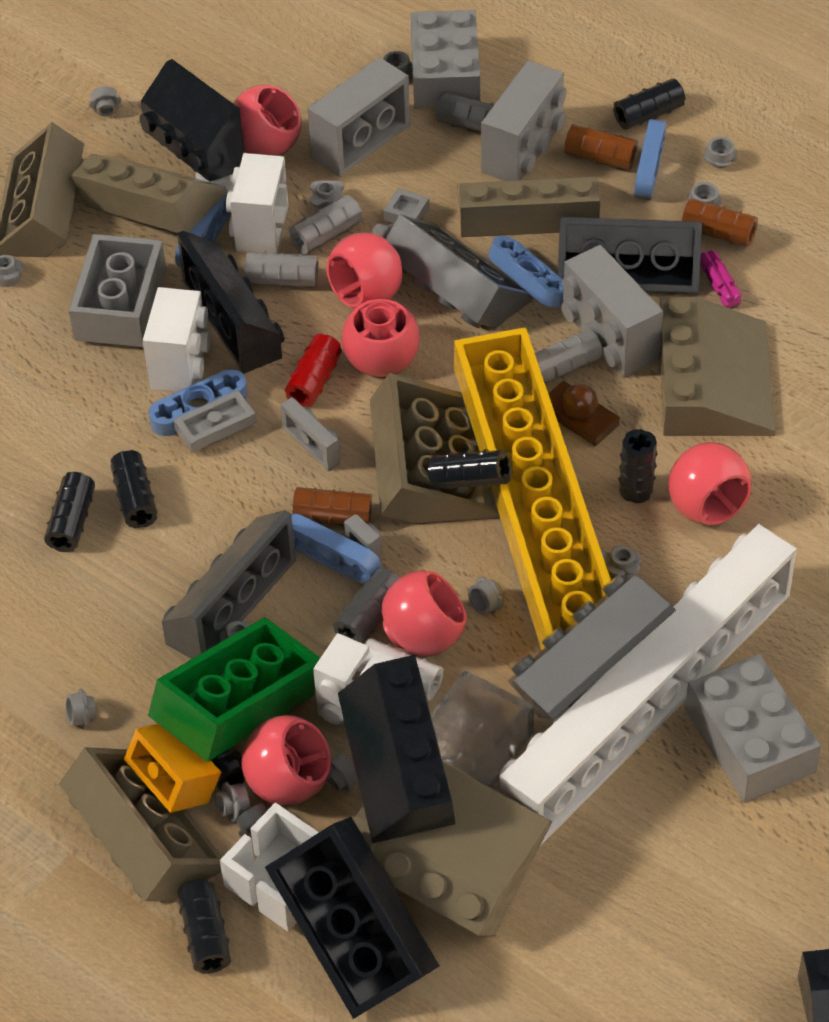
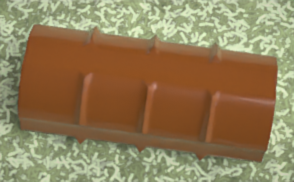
M572 124L567 133L564 152L565 154L580 157V159L584 158L596 161V163L631 170L638 150V141L623 137L622 135L618 136L606 131L591 129L590 126L583 127Z
M692 198L688 200L682 217V221L702 222V234L747 247L751 245L758 225V217Z
M296 487L292 514H300L316 523L329 524L330 526H344V521L357 514L368 524L371 519L372 494L336 491L335 489L323 490L316 487L314 489Z

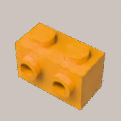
M159 724L136 728L124 757V761L170 813L208 804L221 774V771L211 760L209 762L205 761Z

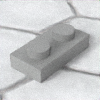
M238 390L173 419L175 431L191 453L257 423L256 413Z
M293 397L280 404L283 429L327 471L339 465L340 441L336 433L332 429H326L320 424L314 413L308 407H302Z

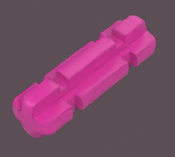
M715 250L703 252L701 254L700 266L707 273L706 276L717 295L720 296L719 298L723 305L729 309L740 305L742 294L738 287L734 285L735 282L724 263L720 262L721 258Z

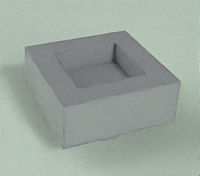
M398 188L383 210L384 220L395 223L399 214L422 220L429 209V197Z
M357 514L344 521L345 537L370 549L381 561L382 537L378 529L371 523L366 524Z

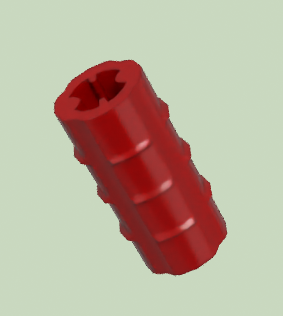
M315 335L309 346L305 348L302 359L297 362L296 370L290 375L291 379L285 388L287 399L293 397L302 407L306 406L309 408L313 406L318 396L323 392L324 384L330 379L331 371L337 366L336 362L342 353L341 344L330 335Z

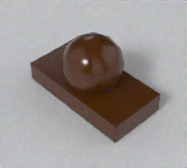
M563 380L548 393L557 421L595 447L619 426L620 417L600 405L596 392L588 385L575 384L571 386Z

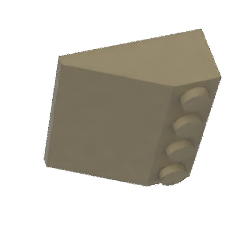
M660 297V308L663 310L660 348L663 436H775L766 321L698 297Z
M389 373L370 399L381 515L411 523L500 518L491 487H459L456 490L451 488L435 489L429 480L428 466L433 455L449 454L450 452H480L462 393Z
M444 761L442 762L453 802L455 825L372 844L364 806H362L355 816L354 822L392 886L478 936L496 935L553 822Z

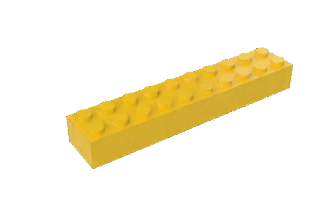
M524 327L454 340V371L479 451L484 449L489 451L506 450L507 454L511 457L512 474L510 482L508 484L492 485L491 490L542 651L545 648L542 641L559 627L565 631L576 621L572 615L581 606L590 600L593 604H596L606 595L602 589L611 579L527 329Z

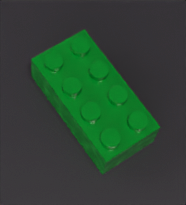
M263 617L158 678L148 716L201 758L209 762L246 739L255 727L269 718L282 716L314 696L315 680L313 668L320 657L269 619Z

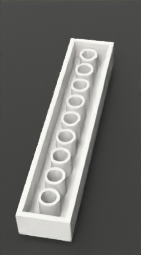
M760 524L748 535L745 533L740 535L735 541L732 550L724 558L719 557L711 564L705 577L699 582H692L688 586L682 599L674 606L676 611L608 670L597 682L583 692L571 707H566L557 715L550 728L544 733H537L529 742L526 751L517 760L511 759L504 765L499 774L500 793L553 821L541 845L686 700L688 682L714 672L790 596L797 548Z

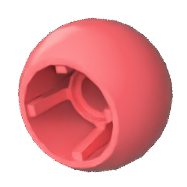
M261 84L246 89L235 99L233 104L240 108L243 151L245 153L280 156L293 147L300 135L302 118L298 105L287 92L273 85Z
M360 232L345 237L332 249L327 260L326 269L331 288L341 302L354 309L358 305L373 299L391 300L398 292L402 282L403 274L399 254L385 238L374 233Z
M388 299L369 300L353 309L345 320L341 335L342 347L346 358L357 370L373 377H387L389 373L397 374L406 369L415 358L420 343L419 327L414 316L400 303Z
M715 442L701 443L685 451L674 463L668 481L671 501L677 510L687 519L702 525L720 524L736 515L746 504L752 487L749 467L741 455L729 446Z
M419 570L400 577L389 587L382 602L383 627L388 638L395 646L405 649L415 656H434L448 650L459 640L467 621L464 606L455 590L442 576L433 571Z
M284 715L269 718L255 727L243 746L241 763L244 777L255 794L271 804L276 802L279 805L290 806L303 803L320 791L330 773L331 754L325 737L315 725L300 717Z

